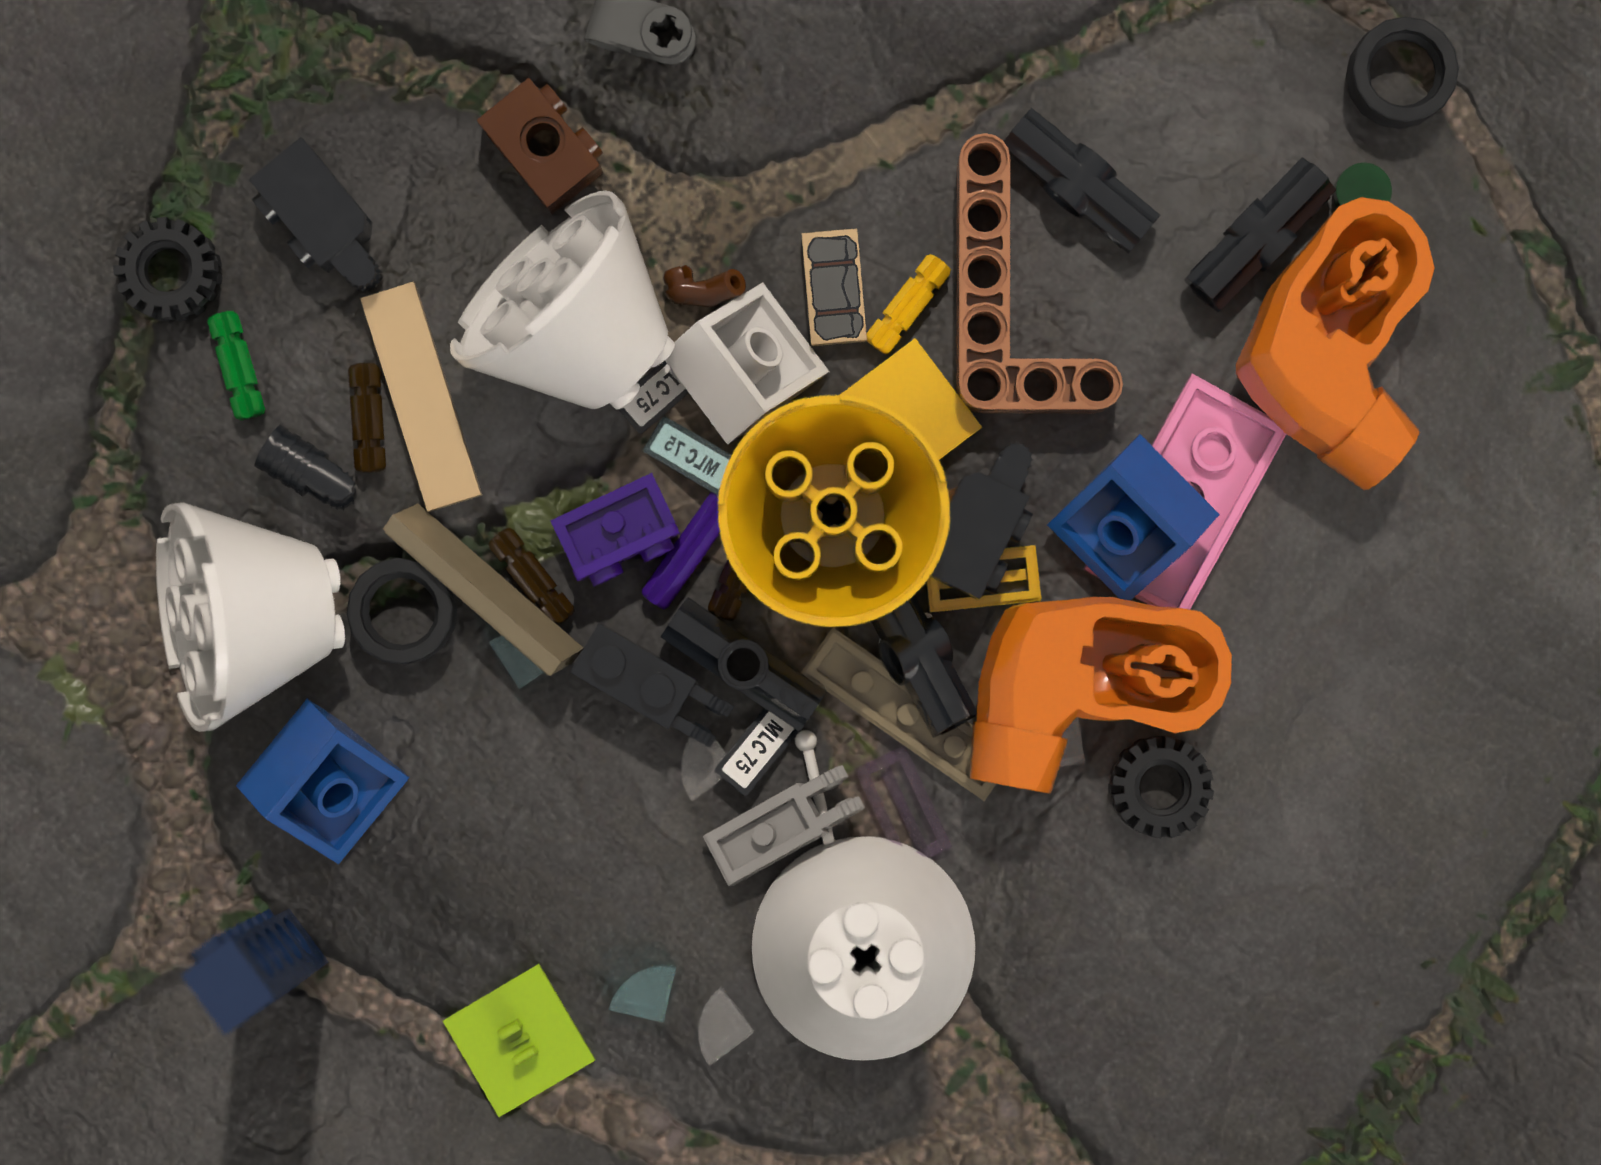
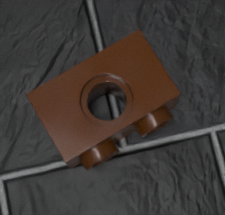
M528 78L479 117L477 122L547 210L553 214L603 174L602 168L596 160L603 152L583 127L574 133L566 124L561 115L568 111V109L548 84L539 90L531 79ZM542 130H551L560 136L557 150L549 156H537L530 151L531 139Z

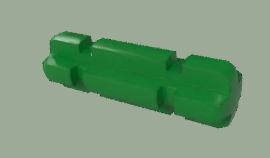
M224 311L212 315L208 318L207 323L212 340L218 341L219 346L215 347L226 390L232 391L233 397L229 398L234 417L238 420L256 418L264 414L265 406L261 392L255 391L254 385L258 384L247 343L240 338V334L244 332L239 315L234 311Z

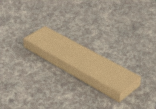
M413 281L360 298L427 511L432 512L482 496L416 283Z

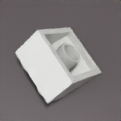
M764 283L759 284L697 321L675 341L672 353L665 360L727 445L750 431L765 416L789 403L829 372Z

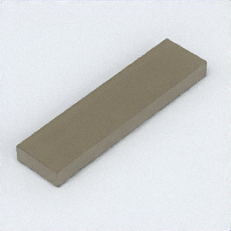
M416 504L393 514L384 526L385 534L546 675L552 676L573 663L584 649L421 505Z
M832 627L801 674L985 801L996 784L970 779L973 725L967 721L958 728L933 738L906 686L898 685L891 678L882 661Z

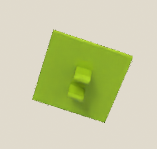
M540 964L535 965L443 1020L444 1025L498 1117H501L596 1060Z

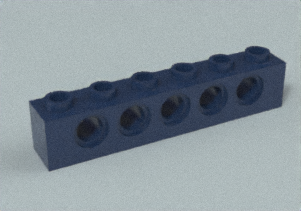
M269 908L243 923H238L233 928H228L221 934H216L190 953L189 956L195 965L183 973L181 977L223 1034L226 1035L283 997L329 962L290 909L274 915Z

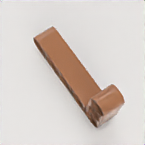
M987 133L974 135L962 147L957 163V393L969 410L978 413L1093 414L1102 412L1117 401L1123 387L1120 372L1109 361L1102 359L1010 358V154L1004 141L997 136ZM976 150H989L998 159V170L987 176L976 174L969 166V155ZM978 205L991 207L998 215V226L988 232L977 231L968 220L970 209ZM984 260L995 266L999 277L998 282L994 286L984 289L972 284L968 277V267L975 261ZM977 316H986L994 320L999 332L997 340L986 345L973 341L968 333V323L970 320ZM975 372H988L995 377L998 383L996 397L988 401H981L970 394L967 385L968 378ZM1031 372H1043L1051 378L1054 385L1051 398L1045 401H1037L1027 395L1024 381L1025 377ZM1098 372L1106 377L1110 390L1105 400L1092 401L1084 396L1080 386L1081 378L1084 374Z

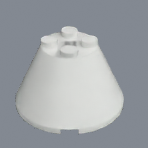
M599 191L582 197L565 207V211L571 217L550 232L542 225L539 226L501 262L483 283L458 321L465 329L461 342L459 343L454 338L450 344L452 356L462 366L589 409H597L610 403L617 410L626 406L637 395L640 389L637 381L649 368L658 366L672 353L675 342L668 336V329L625 205L613 192Z
M186 503L169 504L165 507L161 515V522H170L168 537L157 539L156 583L159 617L169 669L180 667L187 692L177 693V698L186 719L196 731H210L218 728L327 657L332 649L343 648L345 642L344 626L340 615H335L333 593L340 590V573L336 560H324L319 549L313 544Z
M875 836L848 837L835 840V843L827 845L822 843L792 861L776 877L767 890L755 919L752 936V962L757 984L767 1006L776 1019L804 1044L819 1052L849 1060H878L893 1057L914 1049L933 1037L952 1018L960 1006L970 984L975 961V935L971 916L953 880L931 858L915 848L892 839ZM871 944L877 946L878 949L875 953L876 959L868 964L856 963L855 956L851 953L854 947L858 946L860 949L865 950Z

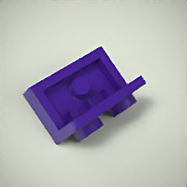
M653 473L550 520L573 568L576 580L581 582L590 578L593 587L623 574L624 571L620 563L641 554L644 563L670 552L675 549L671 539L681 535Z

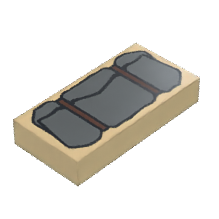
M857 229L802 233L811 346L867 342Z

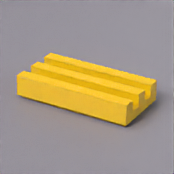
M1036 545L1005 548L1000 557V560L1025 558L1026 569L1006 571L1000 583L1028 580L1029 591L984 595L979 600L972 597L940 600L939 589L952 587L929 577L926 581L929 612L1042 601Z

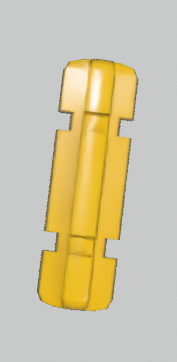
M932 254L926 255L916 268L915 272L917 275L915 278L909 277L883 311L885 317L882 320L877 319L866 334L867 341L878 351L884 354L892 351L901 339L900 332L909 329L933 298L934 294L932 291L934 288L939 290L950 276L951 269L937 256Z

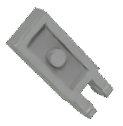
M843 765L830 769L805 784L796 783L703 836L728 886L738 884L828 834V828L840 824L865 808L858 796L847 798L836 804L834 808L820 815L812 801V797L838 787L848 778Z

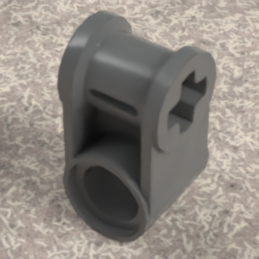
M596 0L584 37L586 42L602 49L619 54H632L664 65H677L685 62L691 57L696 47V35L687 16L675 7L651 0ZM674 24L682 38L680 41L670 40L667 48H663L657 33L658 31L667 32L670 29V25Z

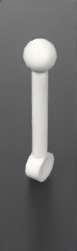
M802 730L796 735L795 744L799 750L803 751L810 781L820 776L814 753L817 737L810 730ZM824 793L814 796L815 806L819 814L822 815L828 811ZM832 827L828 828V834L822 836L824 845L835 843Z

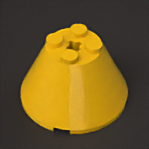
M851 395L803 398L784 405L765 416L753 426L734 450L723 474L718 498V523L721 540L731 566L740 580L760 601L771 609L799 622L817 626L838 627L865 623L886 615L904 604L924 585L934 571L946 543L950 522L946 478L941 464L928 441L908 420L895 411L877 402ZM837 501L844 503L846 508L844 509L843 517L847 522L843 526L839 527L833 524L827 527L821 523L823 514L818 508L823 502L830 506L836 504Z

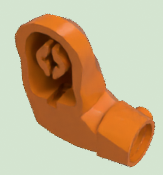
M1364 197L1339 206L1320 227L1307 246L1285 268L1268 289L1259 308L1254 326L1236 362V375L1252 400L1284 433L1317 454V459L1359 488L1369 490L1397 467L1415 444L1420 431L1383 387L1374 388L1368 368L1378 358L1388 343L1399 321L1429 291L1435 267L1427 236L1411 215L1389 201Z
M1087 597L1013 605L1006 609L990 638L979 679L977 721H973L970 779L1051 794L1068 739L1062 738V736L1076 717L1102 721L1130 719L1173 733L1199 729L1222 707L1231 685L1232 655L1221 628L1201 611L1176 607H1158L1114 597Z

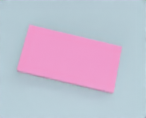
M1191 374L1186 381L1152 446L1220 515L1183 555L1134 597L1144 604L1189 610L1286 436V433L1267 414L1194 374ZM1087 565L1084 566V571L1099 578Z

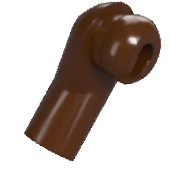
M687 265L669 269L663 275V281L668 289L664 293L674 304L714 307L742 295L746 288L743 275L736 269H730L709 279L696 282L693 279L692 269Z

